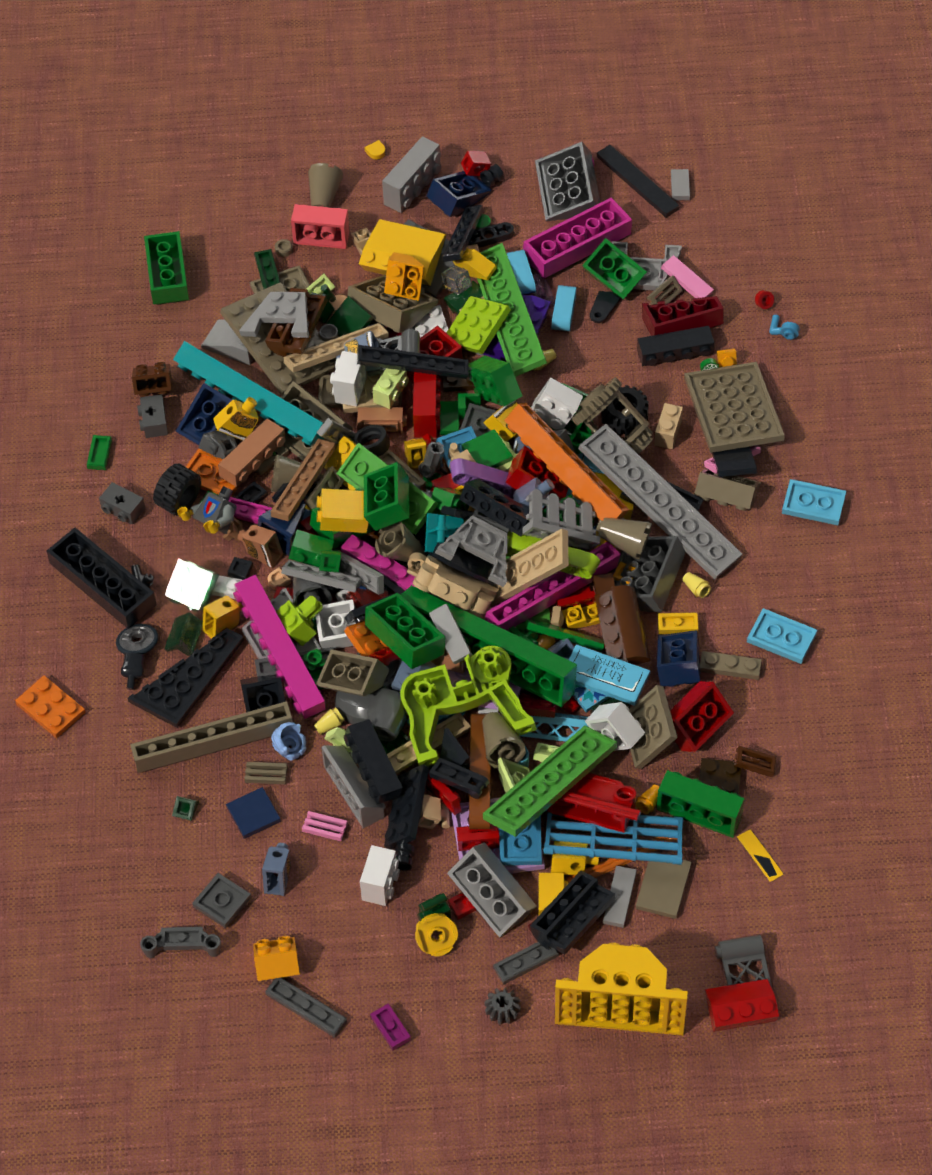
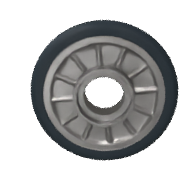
M135 624L129 629L125 628L116 639L117 649L123 654H145L157 644L158 632L147 624ZM136 638H142L140 641L133 642Z

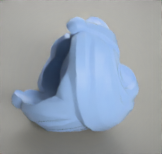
M293 722L283 723L274 730L271 736L274 749L282 757L290 761L302 756L307 749L306 737L300 733L301 725Z

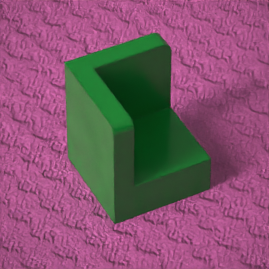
M458 393L459 420H464L469 403L480 406V393Z

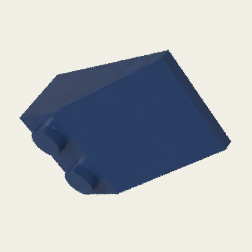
M465 171L433 179L426 196L433 204L443 210L446 215L452 217L462 214L466 207L475 205L489 195L492 190L476 176H467Z
M203 383L176 432L199 445L203 434L217 430L213 418L232 399Z
M697 630L658 635L657 670L661 686L672 687L679 684H694L700 681Z

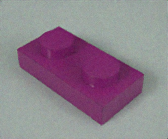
M389 1003L370 1014L372 1021L392 1051L411 1041V1036Z

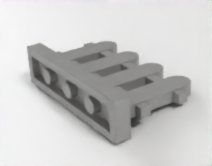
M534 489L526 497V502H529V513L526 515V520H529V523L523 527V535L544 539L563 528L568 531V546L590 551L600 544V536L595 535L596 530L593 529L592 518L595 517V512L592 511V506L589 502H584L577 508L574 499L567 498L562 504L559 503V498L554 493L548 495L546 499H542V493L538 489ZM542 506H546V517H543ZM559 510L563 511V522L559 521ZM576 514L579 515L580 526L576 525Z

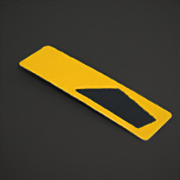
M747 830L737 836L770 882L783 875V872L751 830Z

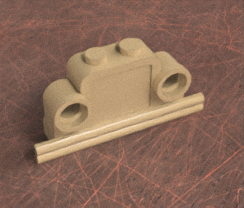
M430 555L427 556L419 571L412 567H409L407 573L415 576L413 585L416 588L449 601L481 619H485L486 612L493 608L491 604L499 590L448 566Z

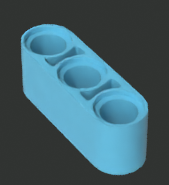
M524 249L506 253L522 295L535 293V282Z
M558 285L552 317V330L570 331L577 287Z

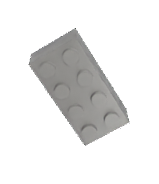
M423 136L383 179L384 205L402 213L405 208L410 206L412 200L420 195L421 190L429 185L431 179L441 170L439 144Z

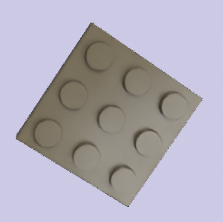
M656 685L635 706L629 709L631 715L639 721L641 728L645 731V734L630 749L635 768L642 769L677 739L663 686Z

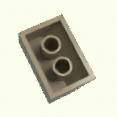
M705 468L699 474L694 494L699 495V497L706 501L714 499L720 505L728 506V504L736 505V509L746 511L753 506L761 482L740 476L719 477L718 474Z
M330 650L316 686L365 697L383 686L389 668L375 658Z

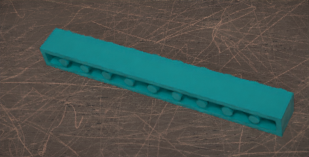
M186 341L183 342L173 359L179 363L177 367L185 372L188 369L191 370L192 376L199 380L201 378L206 379L204 383L212 388L218 386L220 393L227 397L229 394L233 395L232 400L245 402L248 397H252L257 402L255 410L261 412L259 416L264 419L275 420L274 423L280 427L289 429L287 433L296 438L299 435L303 437L302 442L309 446L315 444L318 439L324 440L323 437L316 433L324 424L323 422Z

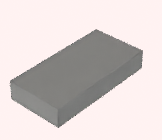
M671 169L673 200H690L688 169Z

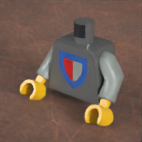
M223 486L218 496L209 492L200 504L190 507V510L187 507H181L177 510V513L184 521H189L191 515H193L192 518L204 523L203 527L207 533L215 534L220 531L227 534L230 524L234 520L237 508L235 504L229 502L233 490Z

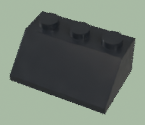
M443 543L436 544L431 556L450 567L491 586H495L496 583L488 580L494 566L493 564L460 547H457L450 561L435 553L438 546Z

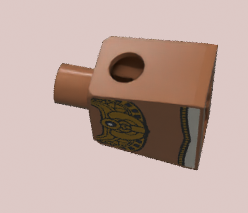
M252 525L247 531L241 530L237 538L243 542L249 556L270 568H273L282 558L283 552L275 531Z

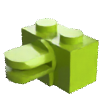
M310 595L297 607L288 600L276 613L287 633L303 646L317 634L313 628L314 623L312 619L322 611L323 605L314 596Z

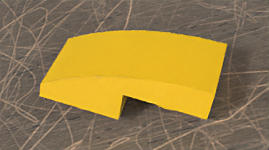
M596 603L583 608L579 604L562 610L568 628H581L600 624Z

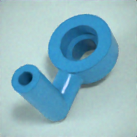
M773 315L769 330L771 335H782L789 340L798 337L799 325L793 322H785L782 324V327H778L780 316Z

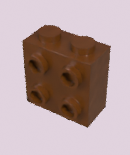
M158 362L154 364L155 366L141 364L133 368L132 383L134 395L145 397L149 396L150 393L166 394L172 390L173 381L170 364Z

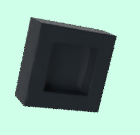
M234 557L227 572L228 576L242 580L247 579L253 567V562Z

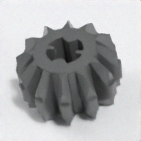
M506 987L503 989V992L496 988L495 994L489 992L488 999L484 1002V1005L487 1007L485 1013L490 1015L491 1022L498 1019L499 1025L502 1023V1020L509 1024L510 1018L516 1020L517 1013L521 1010V1006L518 1005L520 999L515 997L514 990L507 993Z

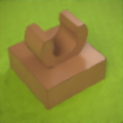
M234 518L227 534L223 535V538L227 541L233 538L239 541L237 537L239 532L243 530L242 522Z

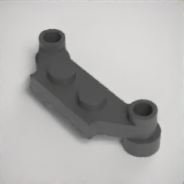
M203 927L161 928V932L154 937H143L140 946L142 952L148 958H154L161 950L200 949L208 952L210 956L216 957L220 953L221 941L217 935H208L204 932Z

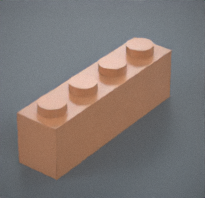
M266 419L218 464L219 476L235 487L245 482L248 476L254 470L256 471L266 459H269L278 447L283 446L285 443V429Z

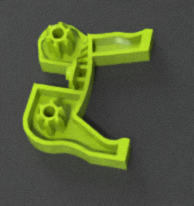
M486 646L471 657L468 654L464 659L472 681H458L455 687L452 686L445 664L415 672L404 680L401 686L400 697L409 715V736L419 766L422 764L428 767L433 766L439 759L437 752L432 748L439 715L460 713L492 700L518 736L537 730L533 717L523 710L519 698L509 686L512 663L510 656L504 649L498 646Z

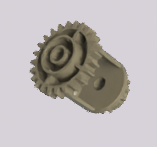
M615 377L605 385L601 383L580 402V408L571 420L576 425L584 422L595 433L599 428L591 420L617 398L626 407L622 414L625 417L632 414L640 423L622 439L639 454L653 440L651 437L653 432L648 427L649 422L618 390L622 383Z

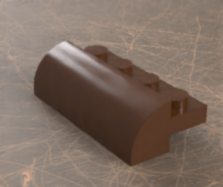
M290 288L289 292H305L309 338L293 337L291 331L294 323H273L265 340L268 348L282 357L288 356L290 353L303 354L328 302L326 296L310 295L307 289Z
M619 585L611 587V591L594 595L606 654L633 665L651 661L636 590L631 586Z

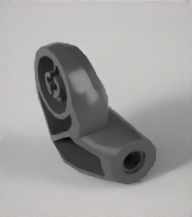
M384 685L365 697L337 691L335 696V707L344 720L353 725L370 719L379 740L388 742L395 740L406 723L408 714L402 704L400 692L387 688Z

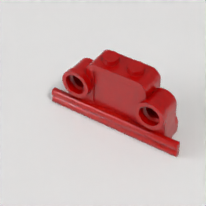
M591 773L584 776L547 809V812L596 824L623 833L627 829L629 820L637 821L641 814V810L635 809L636 790L634 788L624 786L618 780Z

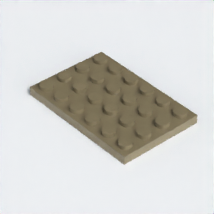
M280 282L221 308L220 314L280 394L283 395L293 381L303 386L320 378L322 375L335 371L336 358L293 373L284 364V357L271 351L265 342L273 323H262L257 337L240 335V328L270 292H288ZM316 328L305 349L326 342L320 337V333Z
M757 362L684 373V379L710 453L784 441V432Z

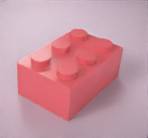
M294 205L291 218L293 244L346 249L350 233L348 209Z

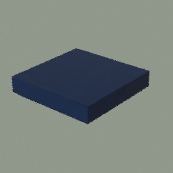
M263 787L226 804V808L244 839L281 822Z

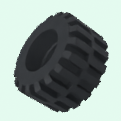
M620 386L618 390L648 421L649 403L646 395H643L641 390L637 391L636 387ZM615 398L601 411L602 423L604 425L607 424L617 435L625 434L626 436L640 423L632 414L625 417L622 412L618 411L626 407Z
M180 463L173 464L162 474L156 484L153 494L154 503L174 516H179L177 513L179 508L187 507L189 509L196 500L201 487V477Z

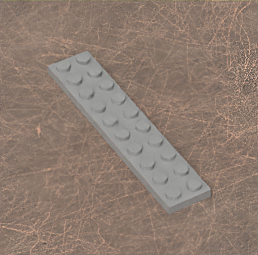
M607 424L579 445L578 449L669 536H677L685 552L714 579L719 577L742 556V553Z

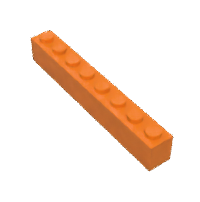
M527 403L517 404L504 420L508 424V428L512 432L517 433L521 437V442L529 446L534 451L533 454L547 464V469L555 473L559 477V481L573 491L572 494L575 498L583 503L589 502L591 504L592 511L599 518L598 521H603L605 517L622 519L629 511L626 505Z

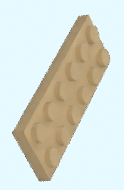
M562 528L507 558V583L504 587L498 584L493 586L499 590L491 607L569 566L568 531Z

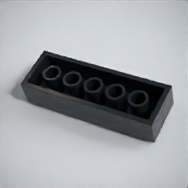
M74 527L47 550L49 563L126 628L129 629L157 605L155 594L151 589L77 528Z

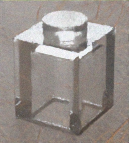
M453 265L441 273L445 289L451 292L461 294L472 286L468 270Z

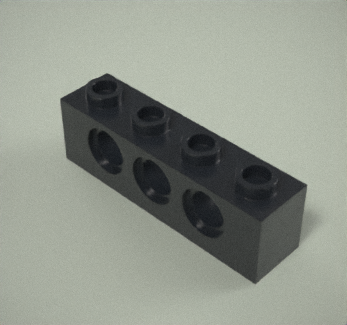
M478 478L465 483L460 496L461 501L517 535L524 536L523 527L529 523V520H526V515L529 513L528 508Z

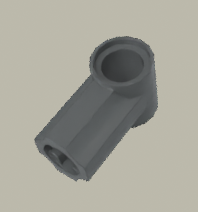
M431 442L428 445L424 461L419 465V472L426 478H431L443 467L442 458L445 450L443 449L444 445L440 442Z

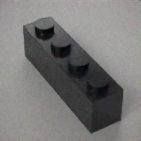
M704 326L637 338V352L642 367L653 366L660 363H670L677 360L714 354L715 342L710 327Z
M370 719L347 726L344 741L348 747L350 746L352 758L361 769L360 774L369 786L370 796L375 798L377 804L400 797L403 787Z

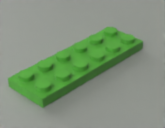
M358 443L336 474L355 489L360 488L361 491H364V475L388 466V464ZM409 481L410 518L400 522L416 535L426 522L427 513H432L438 503Z

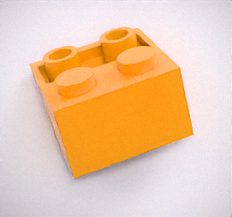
M393 252L388 259L384 293L419 301L424 265L410 255Z
M281 936L278 940L269 941V939H262L257 941V943H253L258 981L300 975L295 937Z

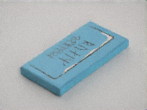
M577 644L569 658V661L577 664L575 685L634 706L650 675V670Z

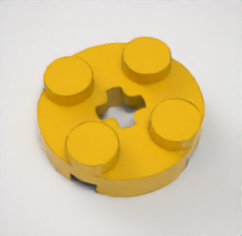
M434 913L427 915L416 924L415 940L423 952L437 957L445 955L452 950L455 940L457 941L458 930L454 922L445 914ZM435 930L442 932L437 940L431 937Z

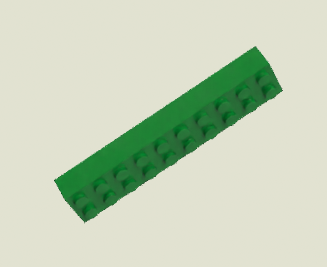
M412 585L401 594L432 625L434 623L429 613L447 604L467 645H470L472 656L486 646H498L504 649L510 656L512 663L510 683L560 707L575 694L576 663Z

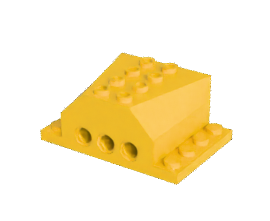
M618 943L602 944L580 961L578 981H573L569 978L556 979L555 1024L683 1035L688 991H683L679 988L666 989L667 968L647 947L636 944L630 946Z

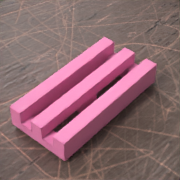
M308 811L307 818L304 821L305 824L302 826V832L342 841L347 821ZM309 825L321 827L322 829H325V830L337 831V832H340V833L337 834V833H333V832H329V831L317 829V828H314V827H310Z

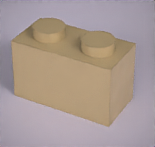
M664 403L655 431V446L673 449L682 422L683 407Z

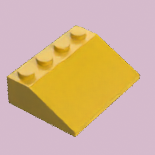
M379 219L363 248L359 265L365 271L386 275L388 259L393 252L410 255L424 265L422 284L431 286L446 234Z

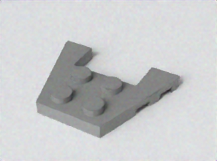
M612 241V244L627 255L628 242ZM665 245L664 259L630 257L647 271L634 289L655 290L669 277L661 269L662 265L673 255L679 258L682 246Z
M270 292L240 328V335L257 337L262 323H294L291 331L292 336L295 338H309L307 297L305 292Z
M472 515L454 534L450 535L443 544L438 546L435 553L451 561L457 547H460L493 564L494 566L488 580L504 587L507 583V533Z
M284 588L270 602L275 611H277L288 600L293 603V599L287 589ZM249 621L242 628V632L257 658H267L269 654L266 649L262 650L258 641L260 637L258 634L253 633L250 627L252 622ZM314 636L303 646L298 642H293L298 653L321 649Z

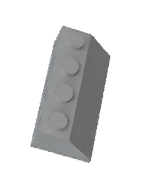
M322 746L324 768L362 828L383 819L384 802L377 804L375 798L370 796L369 786L362 779L361 769L356 766L352 758V752L348 753L344 746Z
M485 842L472 847L447 873L499 937L524 920L537 907Z

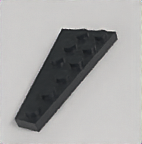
M226 628L210 639L207 645L193 651L192 655L187 659L180 660L160 674L158 679L150 685L146 684L140 692L127 698L128 702L178 728L244 641L243 636Z

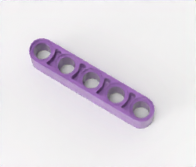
M462 458L454 459L450 462L454 483L464 486L466 482L478 478L513 499L516 489L505 483L508 472Z

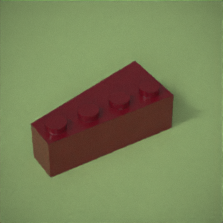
M717 296L693 298V301L688 302L681 299L676 300V303L665 304V301L657 302L656 305L642 303V319L650 335L653 336L724 324V308Z

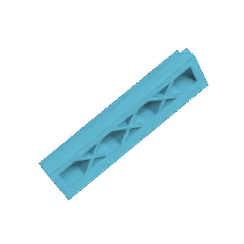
M555 713V718L531 716L534 722H539L536 728L542 723H548L553 730L548 734H542L537 728V733L529 732L521 736L566 742L583 726L589 727L585 722L588 716ZM563 725L569 726L573 731L568 737L562 736L558 731Z

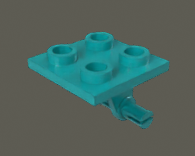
M427 513L425 552L433 553L436 544L444 543L445 536L449 537V535L454 534L464 523V519Z

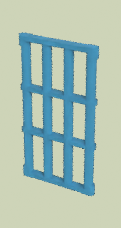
M547 812L544 854L590 856V858L602 857L682 865L683 817L640 815L637 821L629 820V822H633V826H627L625 833L591 823L551 820L552 816L559 815ZM637 823L678 826V830L637 827ZM554 828L591 831V836L551 833L550 830ZM595 833L630 834L632 839L595 836ZM637 835L677 838V842L639 840ZM549 842L590 844V848L549 845ZM595 844L632 847V851L595 849ZM636 848L677 851V855L636 852Z

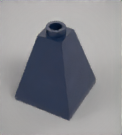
M302 500L289 521L271 517V510L260 515L258 518V526L276 532L282 552L288 556L296 531L299 530L300 522L305 513L306 503L304 500Z

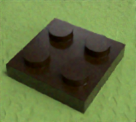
M701 758L699 780L704 784L717 786L723 791L739 795L741 768L735 767V762Z

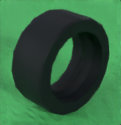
M380 425L366 426L355 433L353 437V442L356 445L358 443L362 444L377 457L383 455L390 447L388 434L384 427ZM376 438L379 439L377 442L371 445H364L369 440Z

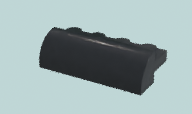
M581 870L530 925L531 932L544 948L550 950L552 947L565 955L616 899L615 893L598 885V879Z

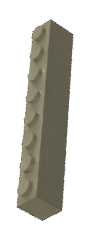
M286 701L130 745L137 772L140 773L271 737L274 730L281 724L293 721Z

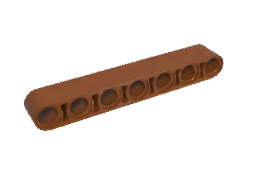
M471 713L470 771L486 777L489 780V784L486 788L482 789V794L478 799L471 797L469 794V829H490V823L483 820V813L490 807L491 765L486 759L482 724L483 718L488 713Z

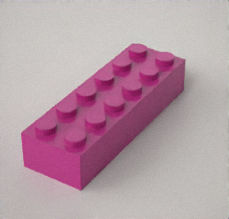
M611 197L523 242V249L528 262L544 279L591 255L605 238L612 243V241L616 242L630 235L632 219Z

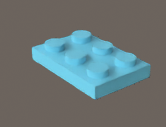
M790 479L782 514L839 525L846 491Z
M763 608L747 637V643L802 664L817 635V629Z

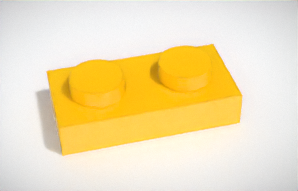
M658 613L659 634L695 630L698 632L697 613Z

